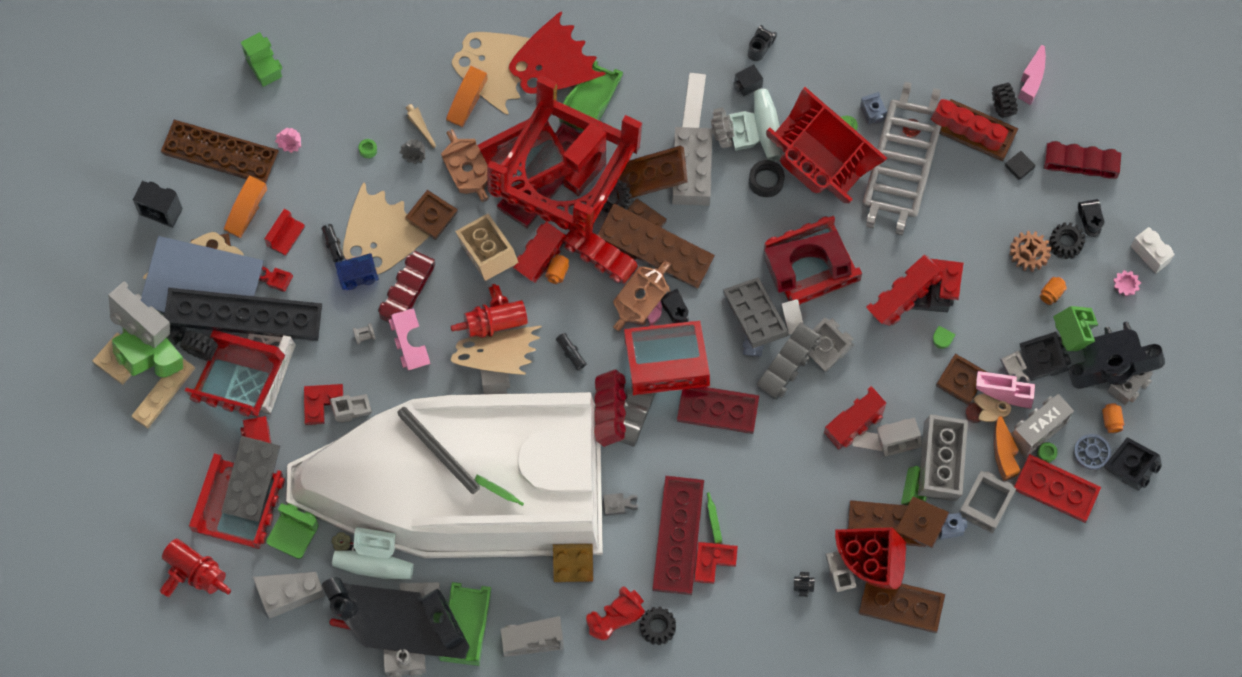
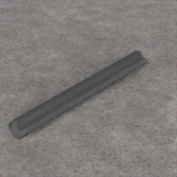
M406 407L399 409L397 412L398 416L471 494L479 491V484Z

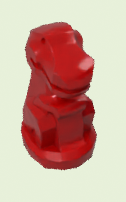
M625 586L619 589V597L611 605L604 607V612L606 613L604 617H601L596 611L587 614L586 623L590 630L589 635L601 641L608 640L615 630L636 622L645 613L641 606L644 600L635 589L630 592Z

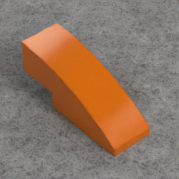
M470 66L446 117L447 121L463 128L480 98V92L488 80L486 72Z
M252 176L247 178L224 226V231L238 238L242 237L259 209L258 204L267 191L266 183Z
M1002 416L997 418L994 428V452L1000 475L1003 481H1007L1018 476L1020 468L1014 458L1019 449Z

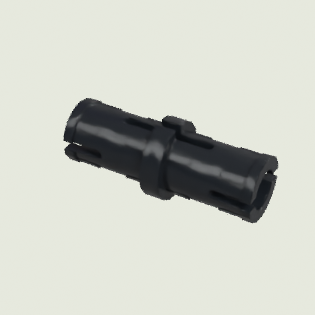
M328 224V229L324 225L321 230L326 239V247L331 252L333 262L337 263L338 257L341 262L345 259V256L340 247V239L336 237L332 224Z
M566 333L556 338V341L565 352V357L570 359L577 371L587 365L578 352V347L573 345ZM567 346L570 347V349L572 350V352H573L574 355L576 356L575 358H574V356L571 354V352L569 351V349L567 348Z

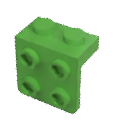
M281 503L278 508L280 516L267 538V544L294 558L301 559L319 527L317 519H315L316 516L309 512L302 513L292 504L288 503L285 505Z

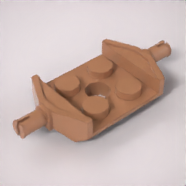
M453 129L447 131L446 134L451 143L441 153V157L457 189L463 194L476 193L479 195L481 202L487 201L489 198L484 188L488 185V165L476 144V140L458 139ZM465 165H471L473 169L469 172H465L463 170V167Z
M664 260L658 269L639 267L613 301L620 314V319L613 326L614 329L620 332L627 322L645 325L646 318L666 292L671 291L663 277L665 271L671 266L669 262ZM645 290L646 293L643 298H636L637 291Z

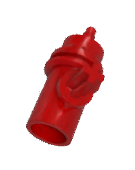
M492 284V287H488L492 298L490 307L483 304L482 309L480 306H477L472 311L464 313V322L450 326L451 331L466 329L469 338L474 336L485 338L487 334L489 337H492L496 331L527 325L528 320L522 300L509 303L508 298L502 295L499 285Z
M178 538L172 540L166 546L162 554V560L172 567L167 572L170 575L160 589L163 595L169 598L180 582L184 583L187 578L190 586L197 590H204L208 594H213L218 589L227 595L231 593V589L223 583L226 573L219 568L218 563L212 557H203Z

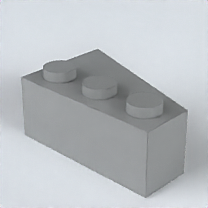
M123 281L108 295L110 319L114 324L126 329L129 334H134L143 343L155 348L170 335V322L152 306L148 308L141 301L142 297L139 294L134 295L127 289L128 284Z
M316 572L253 577L269 619L325 596Z
M560 616L521 625H507L501 629L504 657L564 649Z

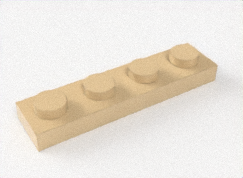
M183 359V369L171 376L162 377L131 417L148 429L191 375L195 367Z

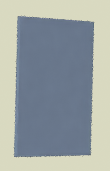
M158 236L141 301L148 308L152 306L157 311L165 313L168 287L255 296L264 260Z

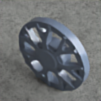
M1087 434L1076 442L1074 456L1077 462L1084 468L1096 470L1104 467L1110 459L1111 448L1109 443L1100 435ZM1088 438H1094V443L1089 444ZM1080 442L1086 445L1085 449L1079 446ZM1099 442H1103L1105 445L1101 449L1097 445ZM1084 452L1085 456L1079 458L1078 453ZM1100 453H1107V458L1099 456ZM1086 458L1091 460L1090 465L1084 463ZM1098 458L1102 464L1096 465L1094 460Z

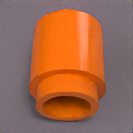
M555 255L552 258L545 274L550 283L558 284L563 282L569 268V259L562 255Z
M1052 277L1041 290L1040 299L1048 305L1056 303L1067 290L1066 282L1060 277Z
M1116 403L1105 405V408L1102 409V414L1108 433L1123 431L1124 419L1121 406H1117Z

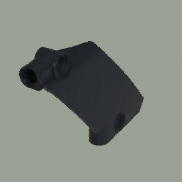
M338 577L329 578L322 583V588L330 601L331 612L342 618L364 647L391 651L402 650V652L405 649L409 653L466 659L470 646L439 589H435L422 597L420 592L343 583ZM344 603V608L340 611V607ZM444 615L443 621L439 622L440 616Z

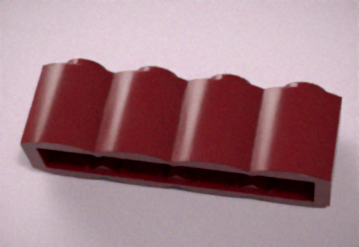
M1052 141L1047 143L1045 147L1043 169L1117 179L1120 174L1122 153L1115 149L1101 150L1095 146L1084 148L1078 144L1064 145L1058 141Z
M415 250L412 255L409 254L407 256L405 268L403 271L400 270L398 272L396 284L391 286L387 292L388 299L379 306L380 319L389 323V320L392 319L391 315L413 308L435 268V259Z
M617 369L600 374L595 378L596 409L594 416L596 425L594 434L596 441L603 447L623 440L626 432L624 425L626 415L624 388L626 379Z

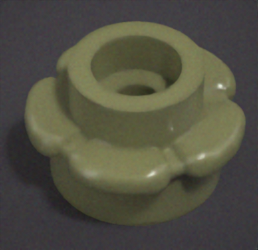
M344 532L337 533L331 541L334 545L333 548L337 551L347 550L351 543L350 536Z

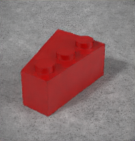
M547 221L537 228L536 236L528 241L525 246L526 250L517 257L518 263L513 267L534 283L549 267V262L554 255L561 253L559 248L564 244L563 238L565 239L567 236Z
M872 386L867 389V395L860 400L857 398L853 401V406L846 411L843 410L825 426L824 434L838 450L843 446L845 448L850 446L854 441L853 438L857 435H864L871 424L876 425L883 419L887 402Z

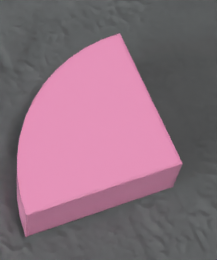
M661 301L647 317L650 326L654 325L661 317Z

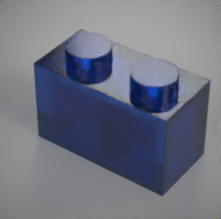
M372 253L335 263L342 290H353L357 286L363 284L371 285L379 280Z

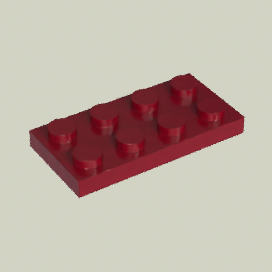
M710 387L683 389L677 422L754 434L760 395Z

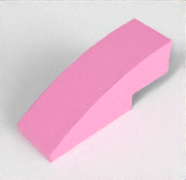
M1043 45L1040 46L1021 78V81L1025 84L1018 98L1029 105L1032 104L1036 97L1044 74L1046 54L1045 46Z
M978 371L976 389L1008 404L1032 409L1035 384L1016 382V376Z

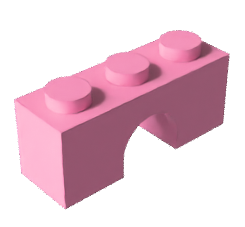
M414 308L391 315L392 319L389 320L391 330H395L397 338H394L397 349L402 350L403 356L400 357L403 368L407 367V370H412L430 364L425 345L413 347L407 341L408 332L413 328L419 327Z

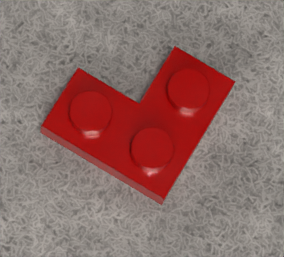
M931 259L944 272L941 275L940 298L959 301L964 263Z
M343 384L304 386L305 425L325 424V406L331 405V398L344 396Z
M698 542L694 582L714 584L716 565L736 567L738 546Z

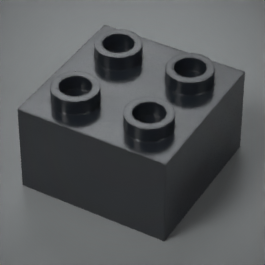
M142 180L132 199L139 215L172 228L183 209L174 190L161 188L152 181L148 183Z

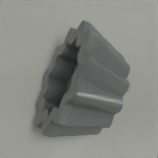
M411 139L401 146L399 153L403 155V159H407V162H413L414 164H417V162L422 163L426 158L425 146L417 139Z

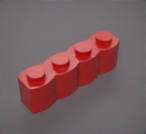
M946 99L939 101L931 116V120L935 124L948 127L952 132L965 135L969 140L982 143L983 146L994 151L999 150L1009 132L1004 126L991 123L987 118L974 115L970 110L957 107L953 102Z
M570 230L565 239L563 238L566 250L572 254L574 252L580 254L581 260L586 263L591 262L595 264V269L601 273L606 272L610 274L609 277L616 283L621 282L625 284L638 267L634 259L594 233L588 239L586 237L581 238Z

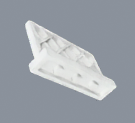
M249 334L248 339L250 340L257 337L261 338L265 344L279 342V349L285 354L284 360L261 407L264 413L271 414L296 344L291 337L284 335L282 338ZM237 366L226 399L248 404L254 408L256 403L251 402L249 397L258 392L260 394L264 387V384L258 387L255 380L263 375L268 378L269 374L259 372L253 376L249 368ZM248 371L250 378L240 382V375ZM253 382L256 388L246 393L243 387ZM241 388L244 395L238 399L232 398L234 392Z

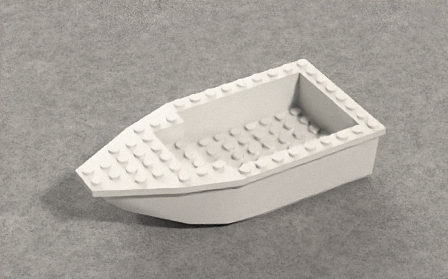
M591 392L446 395L412 399L373 416L336 441L287 465L286 502L353 535L355 534L356 527L396 533L395 550L422 558L553 556V544H593V555H603L601 444L596 441L594 434L596 406ZM406 407L473 479H475L477 474L511 492L524 505L521 506L518 503L505 500L479 485V491L471 494L398 416V410Z

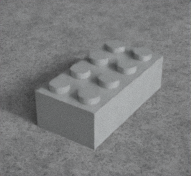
M675 127L674 147L680 145L684 147L688 183L673 187L672 204L710 206L712 128Z
M931 414L926 418L923 428L918 495L957 501L962 496L968 420Z

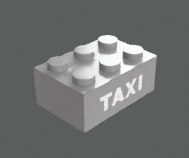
M1059 394L1054 398L1052 396L1048 397L1040 409L1035 408L1028 415L1029 418L1025 422L1021 420L1014 426L1015 429L1011 433L1012 438L1024 458H1027L1029 454L1033 453L1042 443H1045L1069 422L1074 410Z

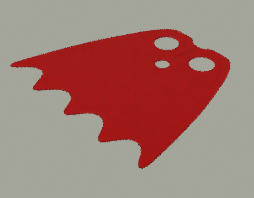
M562 12L557 13L543 25L516 53L509 64V70L513 76L519 77L521 80L520 86L526 93L537 94V86L531 88L527 85V81L530 78L538 79L540 75L556 82L558 90L587 82L606 74L605 72H597L592 69V65L597 59L596 56H586L582 53V48L586 41H576L571 38V33L575 26L560 24ZM524 61L527 63V69L518 71L516 64ZM541 65L542 69L538 71L536 66Z

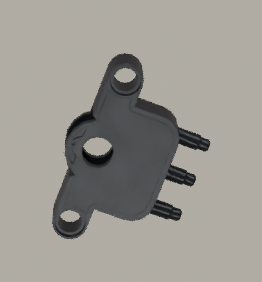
M1126 321L1123 323V330L1112 332L1110 327L1106 326L1104 328V335L1094 337L1095 342L1083 348L1086 361L1072 365L1068 373L1073 387L1077 389L1106 382L1113 385H1121L1128 382L1133 375L1162 368L1165 365V357L1162 347L1158 344L1141 347L1137 332L1132 330L1129 322Z

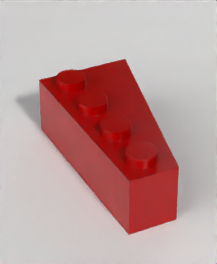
M924 254L905 271V277L897 278L892 283L891 290L883 291L878 296V302L874 305L870 303L866 308L881 324L895 325L901 319L900 315L904 311L908 312L915 305L913 302L918 297L922 298L927 294V288L930 285H935L941 280V275L944 272L929 256Z

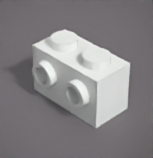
M1150 227L1136 236L1131 244L1132 249L1155 273H1158L1167 266L1175 255L1172 248L1167 244L1165 245L1160 239L1159 234L1156 231H1152Z

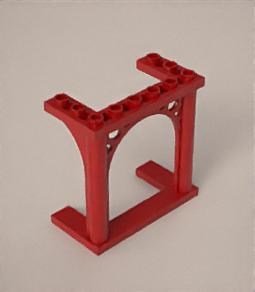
M540 75L537 80L536 108L509 155L501 164L490 161L487 166L488 192L494 197L505 199L511 205L522 207L528 213L539 215L547 222L552 221L564 230L569 229L581 238L586 237L589 239L593 233V224L632 154H637L640 149L642 122L625 115L622 120L621 130L616 129L558 102L557 83ZM551 115L583 130L591 122L595 125H600L606 131V140L618 145L594 188L583 197L575 200L556 201L546 198L531 186L526 176L525 164L527 157ZM517 171L521 172L522 175L517 176ZM517 181L525 183L521 189H515L511 186ZM525 191H529V192H531V195H528L527 193H524V192H525ZM570 206H574L573 215L568 212ZM557 207H563L564 211L558 209Z

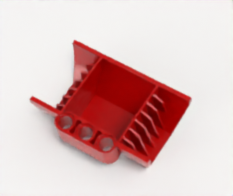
M806 87L801 90L789 116L776 132L770 127L766 131L768 139L784 152L780 157V162L785 169L812 192L821 193L826 188L843 203H850L852 201V198L846 193L858 179L887 159L884 154Z

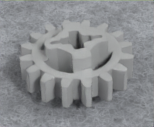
M722 107L714 109V117L711 119L715 140H719L722 148L732 147L731 139L735 135L730 115L726 116V111Z

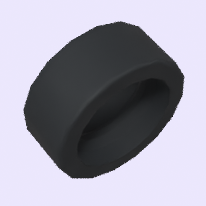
M771 160L757 162L750 170L749 185L751 190L758 196L765 198L777 195L783 188L784 170L778 163ZM763 170L772 171L777 175L778 181L773 187H762L756 182L757 173Z

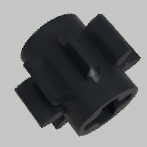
M800 572L799 576H794V591H798L799 596L808 597L809 592H814L815 578L809 576L810 572Z

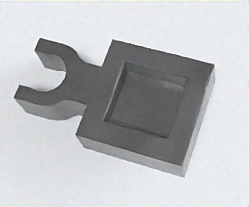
M1019 351L1000 359L1007 375L1011 376L1014 374L1017 377L1016 382H1019V378H1023L1026 383L1030 382L1028 376L1022 372L1027 367Z
M623 493L603 495L606 516L625 514V508L631 510L638 509V504L632 505L630 503L632 500H637V495H631L625 499L623 498Z

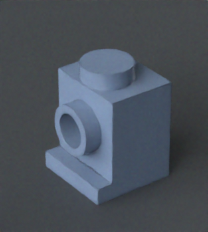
M876 92L862 97L860 107L868 124L882 122L886 118L887 111L880 98V93Z
M961 512L948 515L939 534L940 540L963 536L965 529H967V520L961 516ZM950 522H956V526H952Z

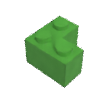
M259 32L241 42L245 59L262 87L282 77L281 70L283 68L279 60H274L272 57L274 53L267 37H263Z
M1070 306L1053 316L1055 327L1062 338V345L1067 351L1078 352L1095 342L1091 329L1098 326V322L1092 308Z

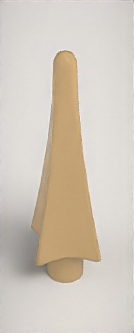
M412 104L406 106L408 111L407 118L424 135L430 145L435 148L436 144L425 125L419 108L415 109Z

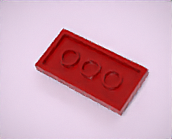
M1030 454L1014 486L1017 492L1086 523L1101 490L1100 486Z

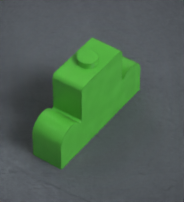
M122 327L123 334L112 339L113 354L120 365L123 364L132 376H136L153 366L155 374L159 377H168L183 369L182 355L167 338L154 348L149 344L143 343L134 334H129Z

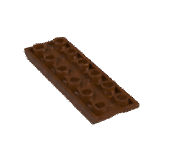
M175 119L161 149L162 154L243 179L252 176L264 183L268 180L279 152L278 149Z

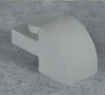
M367 394L355 397L346 395L330 399L332 411L337 422H350L352 418L372 413Z
M839 552L825 554L830 571L829 576L835 592L856 588L853 572L845 565Z

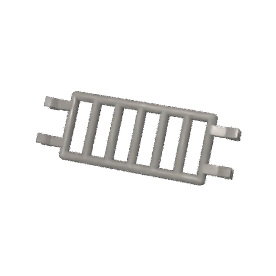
M904 82L900 101L895 99L890 101L877 149L887 158L923 166L921 175L878 165L871 170L863 199V205L871 207L866 227L874 229L878 209L900 214L896 226V234L899 235L904 233L907 217H916L918 215L941 126L935 123L932 126L894 117L896 108L932 116L939 102L941 90L933 88L929 107L908 103L912 85L909 82ZM894 124L932 133L930 141L926 142L889 133L891 125ZM887 140L927 149L925 159L885 150ZM882 174L917 182V190L912 192L876 183L877 176ZM873 191L913 199L912 209L871 200Z

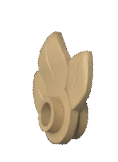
M979 394L973 399L983 409L978 418L981 421L995 422L998 417H1007L1011 412L1010 404L986 394Z

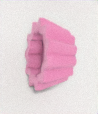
M286 128L276 135L277 139L275 142L278 143L279 148H283V151L292 153L293 151H298L301 147L300 133L297 130H293V128Z
M1125 270L1122 274L1117 273V278L1113 280L1115 290L1123 296L1134 295L1136 291L1140 290L1138 285L1141 282L1137 280L1138 275H1133L1132 271L1127 273Z

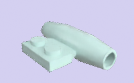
M759 89L754 92V113L743 111L729 114L734 126L735 151L752 148L761 142L767 159L775 162L780 160L782 150L768 139L766 131L770 127L776 132L780 127L777 111L767 89Z
M356 527L354 534V548L356 551H335L332 560L333 567L353 574L381 579H411L414 564L391 556L395 549L396 533Z

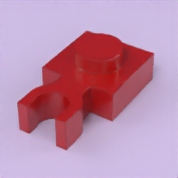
M262 267V271L266 274L260 276L259 281L267 282L268 287L285 292L293 275L278 268H274L273 272H270L268 268Z

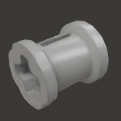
M371 323L359 329L352 328L357 345L368 339H376Z

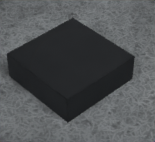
M1022 151L1005 163V167L1018 180L1022 179L1036 166Z

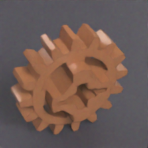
M1027 231L1026 235L1021 232L1019 238L1014 237V243L1010 245L1009 255L1013 256L1012 262H1018L1016 267L1022 265L1023 271H1026L1028 267L1033 272L1035 267L1040 270L1042 265L1046 266L1047 260L1051 256L1049 254L1051 247H1047L1048 240L1043 241L1044 235L1038 237L1036 231L1033 235H1031L1030 231Z

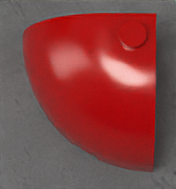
M893 527L835 529L838 552L845 565L858 578L879 588L898 589L900 587L905 571L906 541Z

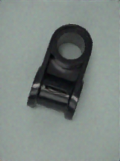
M760 25L749 42V59L760 61L773 45L777 33L765 29L763 25Z
M1093 199L1078 202V212L1085 233L1091 237L1098 236L1105 223L1099 200Z
M675 289L666 293L660 301L673 323L689 322V311L679 290Z

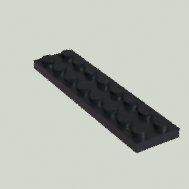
M168 287L164 318L170 322V326L283 337L284 335L294 339L318 341L322 303Z

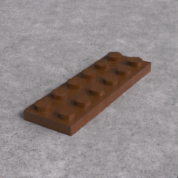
M613 204L598 233L599 237L617 249L658 269L666 260L671 264L665 271L666 274L697 290L715 256L616 204Z

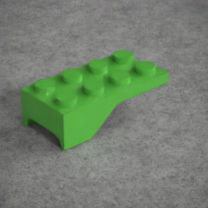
M595 61L592 69L597 72H605L606 74L577 84L565 98L563 104L600 121L623 76V72L614 69L612 72L598 66V61ZM559 118V122L569 125L578 130L584 131L583 129Z
M452 582L448 605L470 648L466 659L439 656L440 661L480 666L491 587L481 586V590L463 588L462 583Z

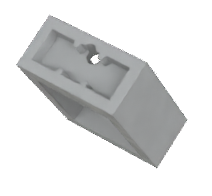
M981 471L959 513L961 512V516L965 517L967 521L993 534L1016 488L1007 481H1000L995 478V475L990 472ZM981 481L1007 494L995 519L968 506Z

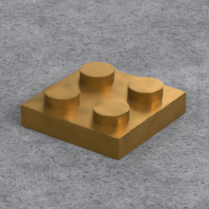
M553 544L554 582H593V544Z

